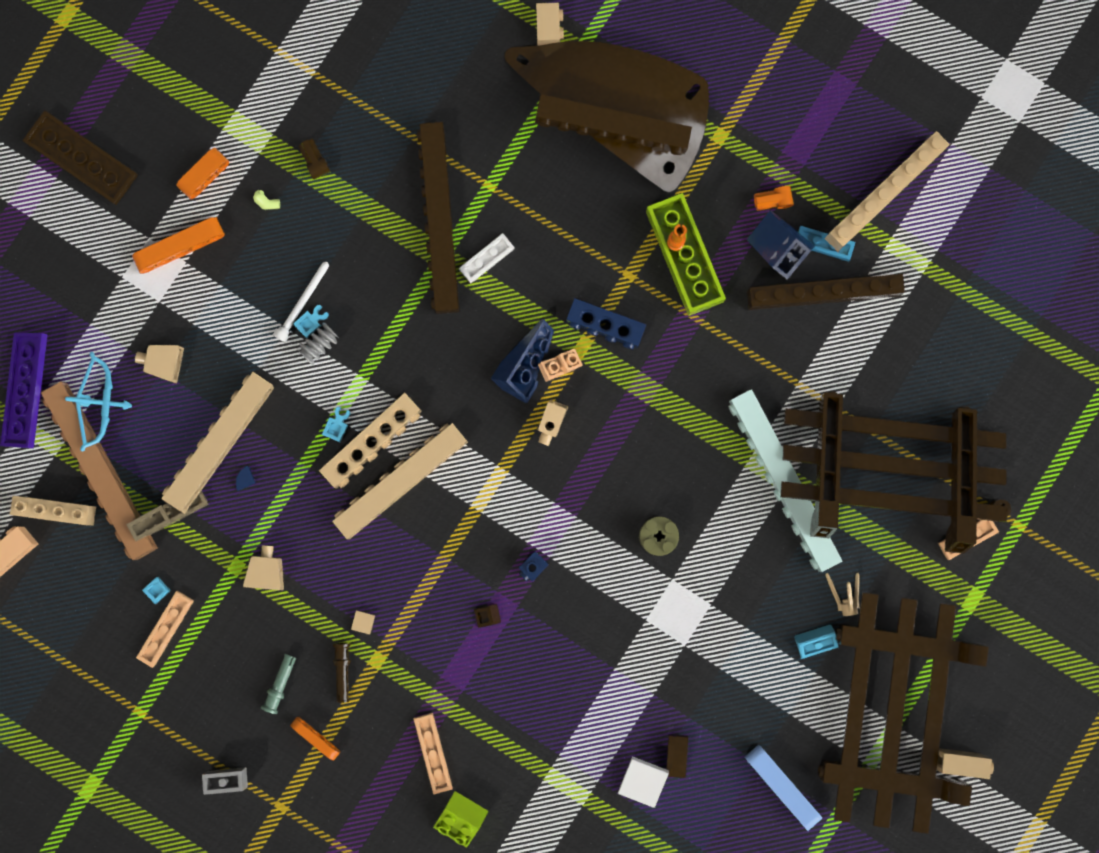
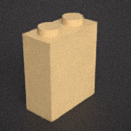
M939 748L936 770L943 774L990 779V774H993L994 764L991 758L981 753Z

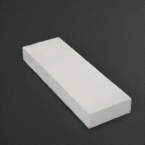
M502 233L463 264L459 270L471 284L513 251L515 247Z

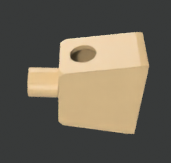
M149 345L147 353H136L135 363L144 364L143 372L177 384L184 348L177 345Z
M553 400L548 402L538 431L542 432L539 443L549 446L552 436L556 437L558 435L568 406ZM549 421L554 423L553 428L547 426Z
M262 545L261 557H251L243 587L284 590L282 558H273L274 546Z

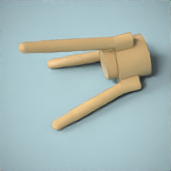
M826 573L825 576L836 600L838 611H842L843 616L859 614V573H856L854 598H852L851 583L847 582L848 599H843V603L840 601L829 574Z

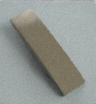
M201 490L185 514L166 503L126 525L137 542L209 505Z

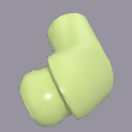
M257 190L254 193L253 199L262 209H280L279 199L269 200L261 190Z

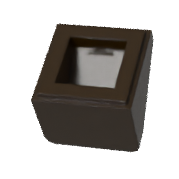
M497 604L474 609L478 628L501 623Z

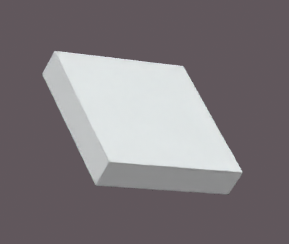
M632 756L618 794L655 808L669 771Z

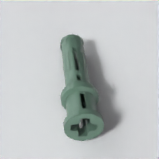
M288 654L284 655L274 684L267 691L268 696L264 705L261 706L262 710L272 714L278 713L277 708L280 700L284 698L283 690L297 659L296 657L288 656Z

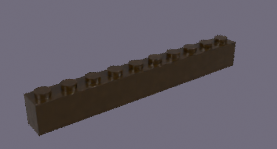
M443 122L420 124V130H417L418 142L422 144V149H419V159L423 160L420 174L421 179L425 181V186H422V196L426 197L423 211L424 216L428 217V223H425V233L429 234V242H426L427 253H431V260H428V270L432 272L433 279H429L430 290H434V298H431V307L435 309L437 314L459 312L444 126Z

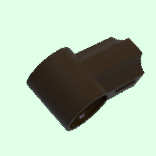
M313 139L306 140L299 145L313 180L331 172Z

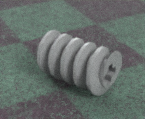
M324 322L322 323L324 330L317 328L318 335L311 333L313 340L306 338L307 345L299 344L302 350L298 351L312 365L315 364L313 357L318 360L320 359L319 352L326 354L324 347L331 349L330 342L337 344L335 337L338 336Z

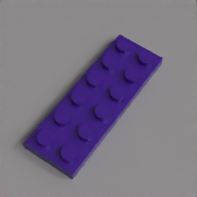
M14 333L0 446L34 449L47 334Z

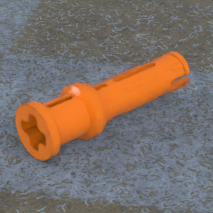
M678 224L675 226L674 231L670 233L667 245L671 250L678 251L683 248L686 241V226L682 225L681 227Z

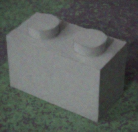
M246 767L205 772L202 774L203 794L245 790L248 787Z

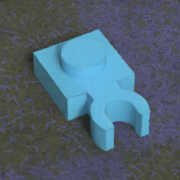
M317 305L314 308L312 315L307 311L293 323L306 338L310 337L311 333H314L317 328L321 327L318 323L319 320H325L329 316L327 312L323 315L318 314L319 310L322 309L321 305Z
M338 406L335 409V419L329 417L322 435L341 443L348 427L343 422L349 418L350 411L347 410L346 414L341 416L339 413L341 407Z

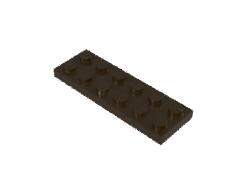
M45 110L23 139L26 144L115 205L118 204L138 176L137 173Z

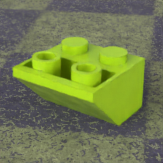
M455 791L433 828L438 830L439 833L455 840L457 844L467 848L480 829L488 810Z

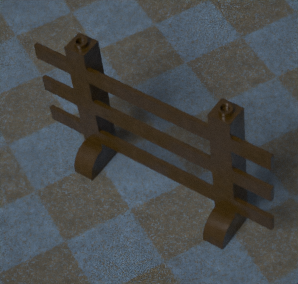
M833 391L823 393L820 398L819 412L785 409L784 424L818 428V448L783 445L782 456L783 461L817 464L816 485L781 482L780 497L815 501V509L810 526V537L829 539L838 529L839 504L951 516V524L945 539V552L962 554L966 553L977 543V519L1007 522L1006 506L977 503V482L1006 485V469L977 466V446L1006 448V433L977 430V410L966 406L957 408L952 414V427L842 415L843 395ZM842 431L952 443V463L841 451ZM840 467L951 479V500L840 488Z
M862 592L858 627L839 624V628H836L835 640H837L838 644L855 647L841 762L822 760V765L819 764L818 776L823 783L838 785L834 820L850 823L855 787L877 790L873 826L890 828L894 793L916 796L912 831L929 834L933 798L953 804L970 806L972 786L962 779L936 776L949 662L957 661L987 667L989 647L977 643L952 640L956 613L955 605L940 603L936 638L913 635L917 600L901 598L897 632L874 629L879 595ZM872 649L894 652L880 768L857 765ZM911 655L933 658L919 773L897 770Z

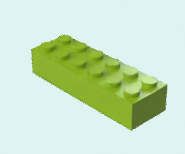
M683 193L648 206L646 214L687 315L690 316L723 303L726 297ZM680 224L681 227L684 225L687 228L684 246L681 250L673 251L667 245L668 237L674 231L676 225Z

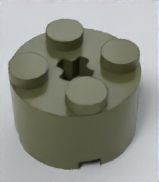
M654 517L647 520L640 528L639 541L643 549L648 553L663 556L676 548L679 541V532L676 525L668 518ZM658 531H661V534L664 535L660 542H657V538H654V534H657Z

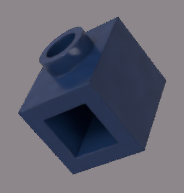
M534 552L519 567L521 570L519 574L526 581L530 579L533 582L549 564L537 552Z

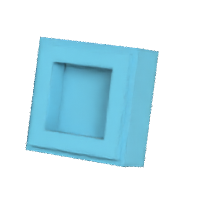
M156 577L142 591L154 604H157L171 590L159 577Z

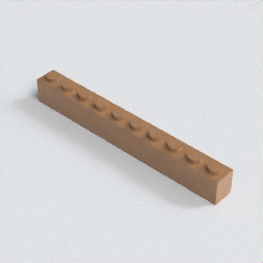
M60 381L41 392L43 404L52 412L51 418L53 422L59 425L61 437L65 442L69 443L71 455L77 458L80 463L78 467L83 475L86 474L89 480L87 482L88 486L97 494V502L101 508L105 509L107 521L114 525L116 529L115 535L126 547L124 551L128 558L139 560L158 549L151 535L136 542L126 524L141 516L100 442L86 447L84 451L80 450L83 442L76 402L65 400L67 396L75 397L69 385ZM81 409L86 441L90 442L97 436Z

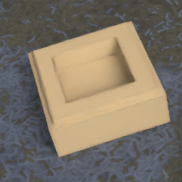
M356 611L351 630L371 634L375 615Z

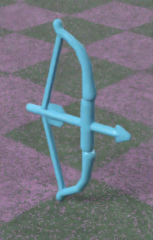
M93 351L90 352L91 361L77 396L65 397L66 401L76 402L83 445L80 447L81 451H84L86 447L99 443L105 435L110 420L108 417L110 406L123 407V410L132 407V404L125 400L123 402L110 401L111 389L113 388L111 372L107 364L96 357ZM95 361L102 365L105 371L103 400L91 399L89 395L82 394ZM90 404L102 405L100 433L94 440L87 442L80 406L89 407Z

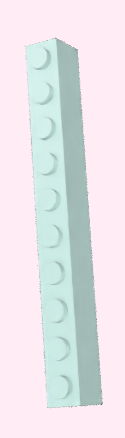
M752 389L730 400L729 410L733 416H737L739 420L737 424L741 432L746 433L748 446L751 450H755L757 454L755 458L758 465L764 467L766 471L764 476L767 482L773 484L775 488L773 493L776 499L782 501L784 505L782 510L785 516L791 518L793 522L791 527L796 536L799 535L803 542L800 544L805 553L808 552L812 559L809 561L813 569L823 572L842 562L831 538L810 537L811 519L815 509L812 502L780 497L782 481L801 482L790 461L782 460L783 448Z

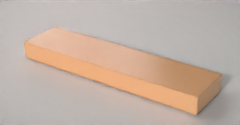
M179 591L175 592L136 657L138 660L152 668L155 667L193 604V599Z
M433 712L414 717L433 794L452 790L453 787Z

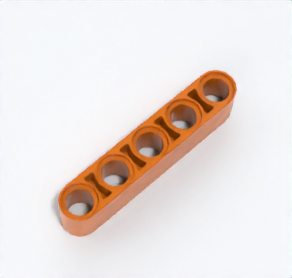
M212 217L135 252L132 257L139 273L144 274L224 237L225 234L217 217Z

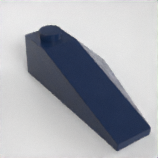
M541 319L502 360L491 377L503 391L524 403H528L537 388L539 381H536L540 370L538 364L542 362L544 353L548 352L554 333L552 327L544 319Z

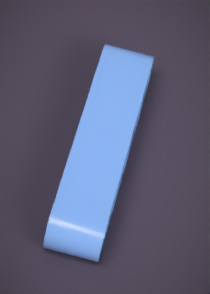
M760 745L756 746L744 757L807 831L822 819L820 814Z

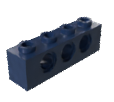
M575 298L566 323H569V327L580 330V328H583L592 336L597 337L598 334L605 336V340L612 343L616 341L621 342L623 347L631 350L634 347L638 349L646 324ZM589 314L593 317V321L585 323L582 317ZM608 321L611 327L608 330H604L600 327V323ZM622 327L627 328L629 334L621 336L618 330Z

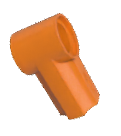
M790 186L775 188L773 191L754 194V203L757 211L776 207L777 209H785L794 205Z

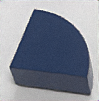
M249 466L244 467L237 476V491L256 484Z

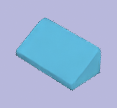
M831 625L795 636L801 659L838 648L837 640H835L836 634Z

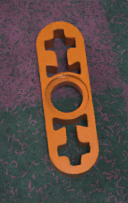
M296 717L290 726L329 759L334 761L340 754L337 747L301 718Z

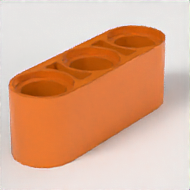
M212 148L178 181L177 187L189 199L196 198L229 165V160L217 148Z

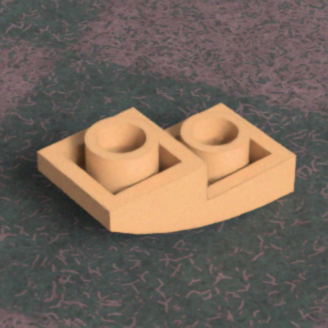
M575 348L538 364L546 382L583 366Z

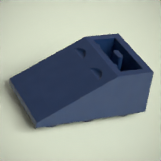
M771 210L747 239L769 265L786 279L792 275L815 247L814 244Z

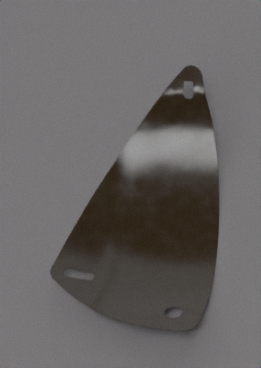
M567 41L541 46L512 47L505 52L507 63L542 95L691 126L688 150L682 155H673L670 151L666 150L655 151L652 147L647 146L636 147L633 143L628 142L617 143L614 139L610 138L598 139L595 135L589 134L662 190L671 192L678 187L695 159L706 127L709 90L708 83L703 77L661 57L636 49L602 42ZM519 54L529 60L527 65H523L516 60ZM694 84H699L700 90L691 100L686 99L685 95ZM668 161L673 162L675 165L674 172L671 174H666L663 171V166Z

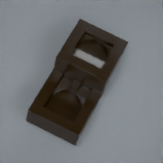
M668 735L666 770L669 771L668 777L686 778L688 735Z

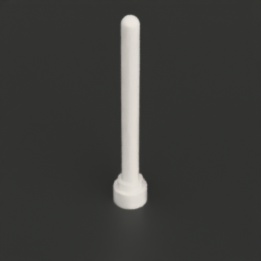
M328 262L321 264L283 326H280L279 329L276 328L274 331V337L286 343L289 338V329L329 267Z

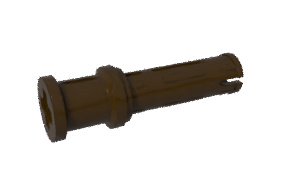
M346 642L333 643V647H335V660H333V663L336 666L337 703L349 702L348 665L351 663V659H349V647L351 644Z

